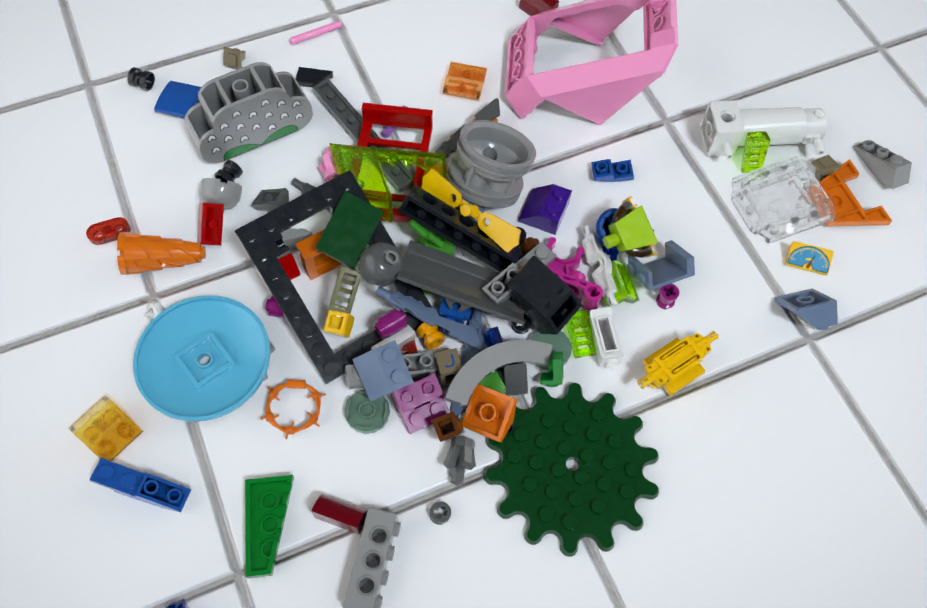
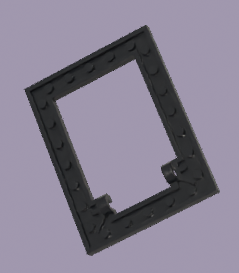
M351 170L235 230V234L325 384L345 373V366L354 364L352 359L371 351V347L384 339L374 330L334 354L278 260L291 252L288 245L285 246L281 232L328 207L332 216L345 191L370 204ZM380 220L368 245L377 242H387L395 246ZM398 279L392 283L396 291H399L404 296H412L416 301H422L425 307L432 308L421 288ZM404 312L408 319L406 325H409L414 331L424 323L409 312Z

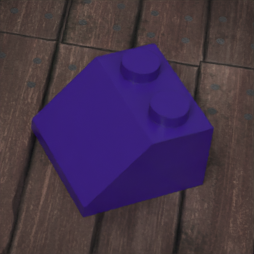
M555 184L533 188L518 222L556 235L568 208L572 190Z

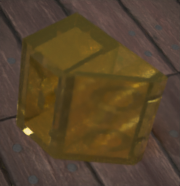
M105 395L68 428L95 455L109 461L116 458L143 432Z

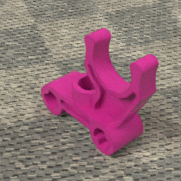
M550 237L547 244L551 251L556 243L554 237ZM578 247L576 255L572 259L565 260L556 257L547 267L573 290L576 297L581 300L582 307L590 311L599 307L603 290L599 285L586 281V276L576 270L579 268L585 251L583 247Z

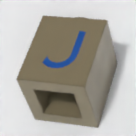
M457 348L444 349L435 353L438 375L442 386L450 385L455 375L462 368Z

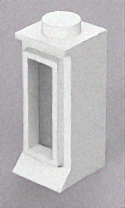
M607 307L590 310L587 324L599 367L606 366L607 368L616 367L621 363L624 353L622 352L613 321L612 309Z

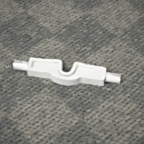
M583 226L581 230L585 239L582 240V244L585 249L587 263L591 266L600 264L593 272L592 277L595 283L602 288V297H605L609 307L613 308L618 303L614 295L617 292V288L611 275V260L603 252L599 239L596 235L592 234L590 226Z

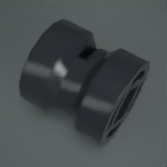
M132 67L128 72L127 81L131 86H140L141 89L149 91L154 85L155 76L150 71L143 72L140 68Z
M227 160L223 164V168L219 169L214 176L217 179H221L220 182H235L234 180L243 174V170L234 161Z

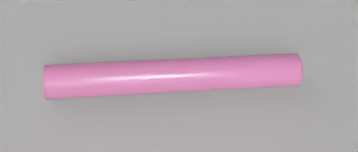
M339 20L293 36L289 40L291 45L339 29L342 27V24Z

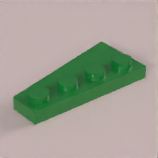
M293 475L245 480V555L247 579L273 575L294 481Z

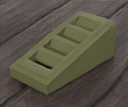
M340 266L328 310L351 313L361 280L360 271ZM343 274L355 277L354 281L344 279ZM340 284L351 285L352 290L340 287ZM338 291L350 294V297L339 296ZM335 301L346 302L348 305L347 307L337 305Z

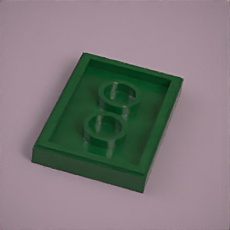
M345 191L315 250L355 269L360 259V253L366 248L384 211Z

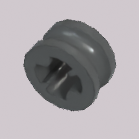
M442 501L434 503L429 513L431 521L437 525L448 522L451 516L450 506ZM440 507L444 508V513L447 512V516H442L441 519L436 518L437 513L434 514V510L438 511Z

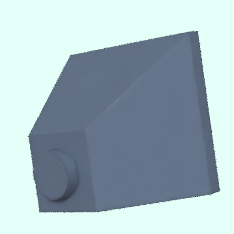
M813 288L774 297L776 303L818 330H825L829 326L838 324L837 300Z

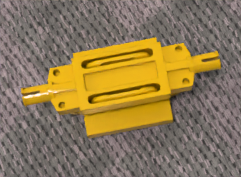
M712 331L703 337L696 333L692 337L687 336L681 341L677 337L643 360L642 363L646 367L644 369L646 376L638 380L637 384L641 385V389H644L647 385L652 389L662 387L671 397L706 372L700 362L711 352L710 343L719 338L718 334Z

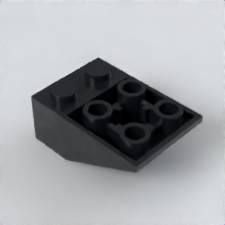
M532 256L507 283L540 334L557 335L582 306L573 290L536 256Z

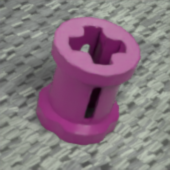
M672 283L661 287L660 293L656 297L657 305L662 309L672 308L680 293L678 287Z

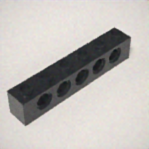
M413 184L398 210L500 272L519 260L522 250L520 247L516 246L507 253L479 228L477 221L468 216H463L460 211Z

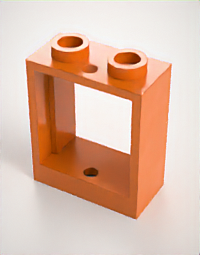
M324 230L295 243L301 265L310 280L343 265L315 250Z

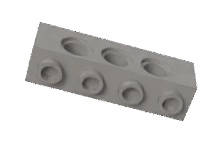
M368 508L343 608H381L383 596L380 595L381 586H386L389 571L386 570L388 560L392 561L395 546H392L394 536L398 537L401 522H397V514ZM377 533H384L387 536L382 543L374 542L373 538ZM371 557H378L380 559V564L375 568L367 566V562ZM366 581L374 583V588L370 593H363L361 591V586Z

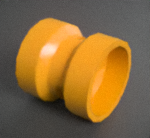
M423 323L416 330L418 336L424 339V345L427 350L439 347L446 340L444 334L437 330L438 325L431 327Z

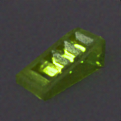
M767 132L747 133L741 167L742 173L762 171L771 141Z
M588 310L577 311L566 324L574 357L594 356L597 353ZM580 328H584V329H585V330H582V331H576V332H575V329H580ZM587 337V339L577 340L576 338ZM589 345V348L578 349V346Z

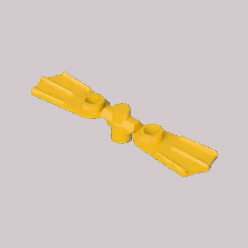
M431 169L423 176L422 189L453 208L459 206L460 213L463 216H472L478 220L479 228L507 253L519 245L520 229L489 212L482 213L477 205H472L464 199L462 200L460 191L435 169ZM453 195H456V201H455V202H454L453 199H452V196H453ZM486 218L490 220L489 225H487L485 222Z

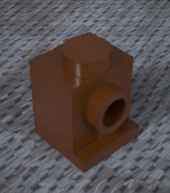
M454 411L431 420L440 442L465 433L460 418L454 414Z

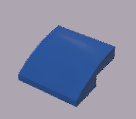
M170 80L156 102L155 112L185 118L188 110L199 103L198 92L201 87Z

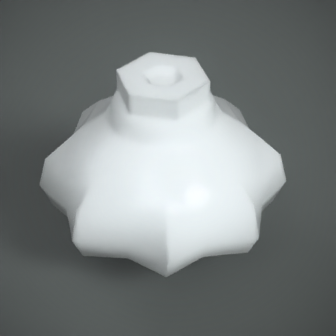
M157 301L150 302L147 312L144 313V316L148 319V324L165 310L161 303Z

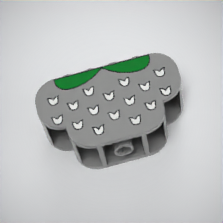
M256 62L206 82L198 92L199 103L191 107L186 113L185 123L203 159L210 163H220L301 130L312 119L313 111L309 100L291 73L285 71L275 73L272 66L268 63Z

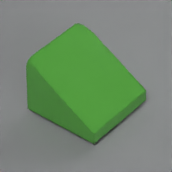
M497 371L492 372L478 383L506 394V386Z

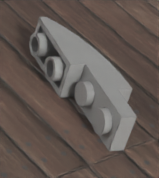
M540 242L517 263H512L482 288V291L498 305L514 296L507 283L532 256H536L548 266L556 259L557 255L543 242Z
M434 351L402 355L413 381L438 373ZM355 364L346 365L344 370L348 389L364 388Z

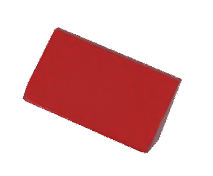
M199 202L197 243L221 246L224 204Z

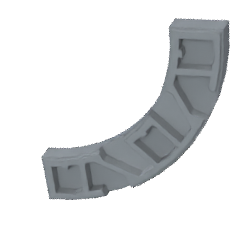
M511 340L482 350L472 357L455 375L447 389L444 400L464 407L467 406L469 398L478 383L492 371L508 364L529 363L546 367L553 345L534 340Z

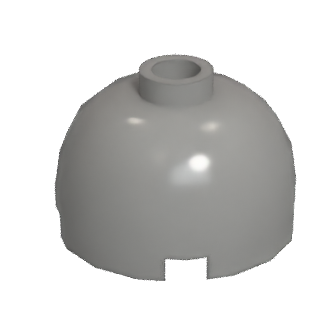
M203 178L200 184V196L203 202L224 204V209H232L238 204L242 194V186L232 181H227V183L220 182L221 179Z

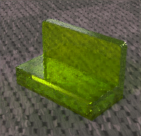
M616 260L612 261L611 275L617 288V292L614 293L617 303L620 304L626 301L633 304L640 299L631 276L627 271L626 264ZM604 297V299H605V301H606V304H607V307H609L608 301H607V299Z

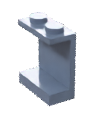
M671 240L665 242L666 257L642 264L634 256H628L627 271L641 285L652 291L694 276V256Z

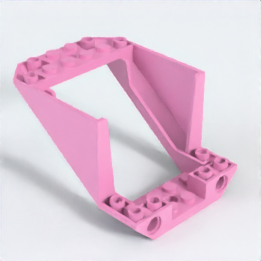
M585 0L530 16L509 38L505 97L521 119L531 114L539 104L547 100L598 125L603 124L665 73L678 47L677 1ZM643 6L644 51L534 74V55L538 50L536 40L542 32L547 30L549 25L601 46L603 40L635 10H639Z

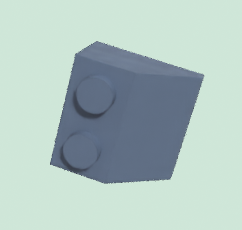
M396 340L352 359L370 401L414 383Z

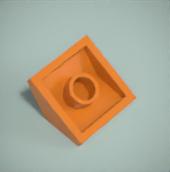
M478 384L471 395L462 420V426L502 443L514 421L517 399Z

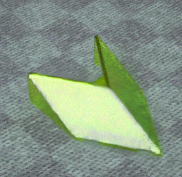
M329 143L338 175L351 170L370 204L384 211L382 218L388 222L393 221L392 195L380 162H387L392 166H396L397 161L404 160L407 166L413 163L427 172L435 169L445 178L446 154Z

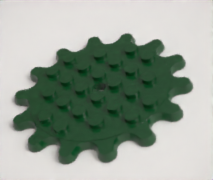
M571 383L566 388L565 396L562 399H555L549 395L544 387H537L532 392L533 408L522 410L516 406L511 429L504 437L502 443L488 437L486 439L487 446L499 453L501 461L496 467L485 470L484 481L489 485H501L505 488L507 494L506 498L498 505L497 513L503 519H509L514 515L523 516L528 524L524 533V538L528 544L536 545L545 535L553 534L560 541V551L562 554L572 557L578 551L579 541L582 538L589 537L596 542L601 551L608 552L613 549L615 544L612 530L616 525H625L632 531H639L643 527L644 521L641 515L637 513L635 503L640 498L653 500L659 495L658 486L648 481L643 475L644 467L655 464L659 459V454L654 448L641 447L636 443L635 435L643 428V421L638 416H631L627 419L618 418L613 412L616 404L613 394L604 393L598 401L589 402L583 397L582 387L578 383ZM574 459L579 468L574 471L569 470L566 466L568 460Z

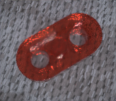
M116 217L92 224L87 229L86 236L92 244L102 245L118 240L119 233L130 232L131 227L125 218Z

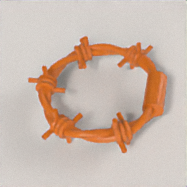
M288 379L287 383L278 385L275 388L267 387L270 392L268 393L269 396L265 408L266 415L260 419L266 418V421L272 426L285 432V439H288V434L293 435L296 432L309 428L313 424L318 427L320 426L317 421L319 420L321 397L325 396V393L321 395L315 388L306 384V380ZM286 386L291 389L307 388L312 393L307 396V399L312 397L316 402L315 413L310 414L307 412L310 417L301 427H294V421H292V426H280L275 421L279 414L274 416L271 412L270 404L272 400L276 399L279 401L280 399L277 398L278 392Z

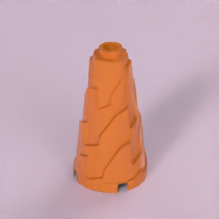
M120 232L118 235L117 250H120V256H117L121 275L139 274L144 271L163 270V268L183 267L189 264L200 263L202 259H206L205 246H201L197 242L183 241L177 238H161V236L140 235L135 232Z

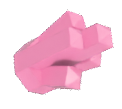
M332 146L324 148L325 154L322 155L324 162L318 166L324 175L325 182L345 173V155L343 152L335 153Z

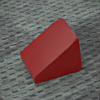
M292 253L278 259L290 280L300 276L299 268Z

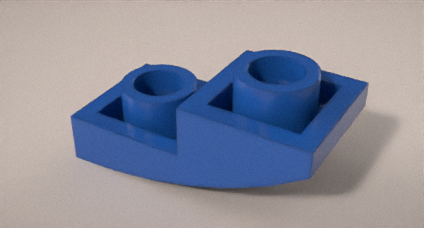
M611 159L591 162L594 181L621 182L634 180L631 159L611 163Z

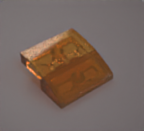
M450 62L442 93L479 101L487 68Z

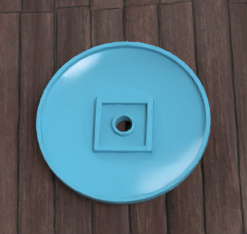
M208 295L180 301L157 315L142 333L133 359L135 382L145 400L154 409L170 418L199 422L222 417L246 403L262 384L270 362L268 334L258 316L247 306L236 300ZM208 356L211 358L208 364H199L203 357Z

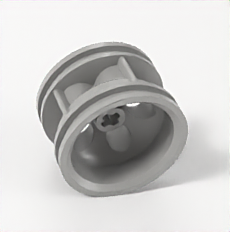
M489 120L468 122L461 129L457 141V149L447 171V180L460 191L464 199L474 204L488 208L512 206L519 199L524 185L522 176L531 170L536 158V149L525 135L505 124Z

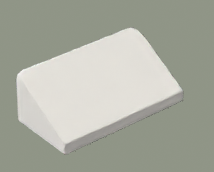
M407 325L406 328L389 338H385L371 347V349L373 350L396 340L399 350H402L416 341V333Z

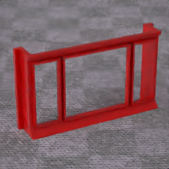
M363 102L361 108L363 123L351 169L358 184L368 145L420 150L413 184L421 188L433 130V110ZM376 124L424 130L422 142L415 143L370 138L372 126ZM363 190L366 197L370 199L403 202L407 196ZM375 206L384 211L380 220L409 223L411 218L399 212V208Z

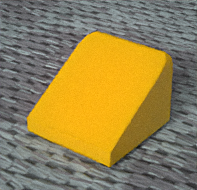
M329 310L323 331L349 338L355 318L349 313Z

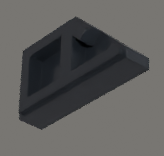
M299 67L296 80L300 86L313 88V86L325 79L333 78V71Z

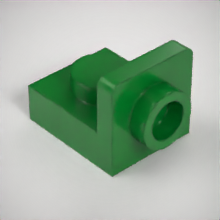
M554 352L553 359H549V372L541 373L540 384L547 387L563 385V352Z

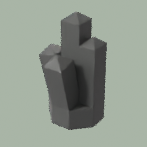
M455 436L451 438L450 448L443 463L449 469V476L452 477L451 483L455 486L463 484L465 468L472 470L476 466L474 455L475 441L468 437Z

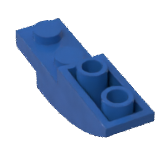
M100 458L89 479L90 482L112 489L114 492L180 513L191 492V489L149 473H141L104 458Z

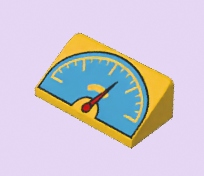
M793 241L788 247L786 265L827 276L834 251Z

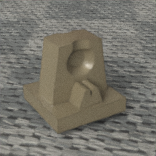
M225 46L223 48V65L234 69L242 68V61L245 59L246 51Z
M830 155L820 157L811 162L816 168L815 178L818 181H822L841 168Z

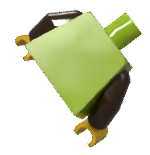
M630 196L622 201V204L613 215V223L608 226L611 234L603 237V243L607 249L616 246L620 253L626 252L628 256L640 258L655 256L657 253L653 252L652 247L658 242L643 206L637 207V204H632L631 199L633 197Z

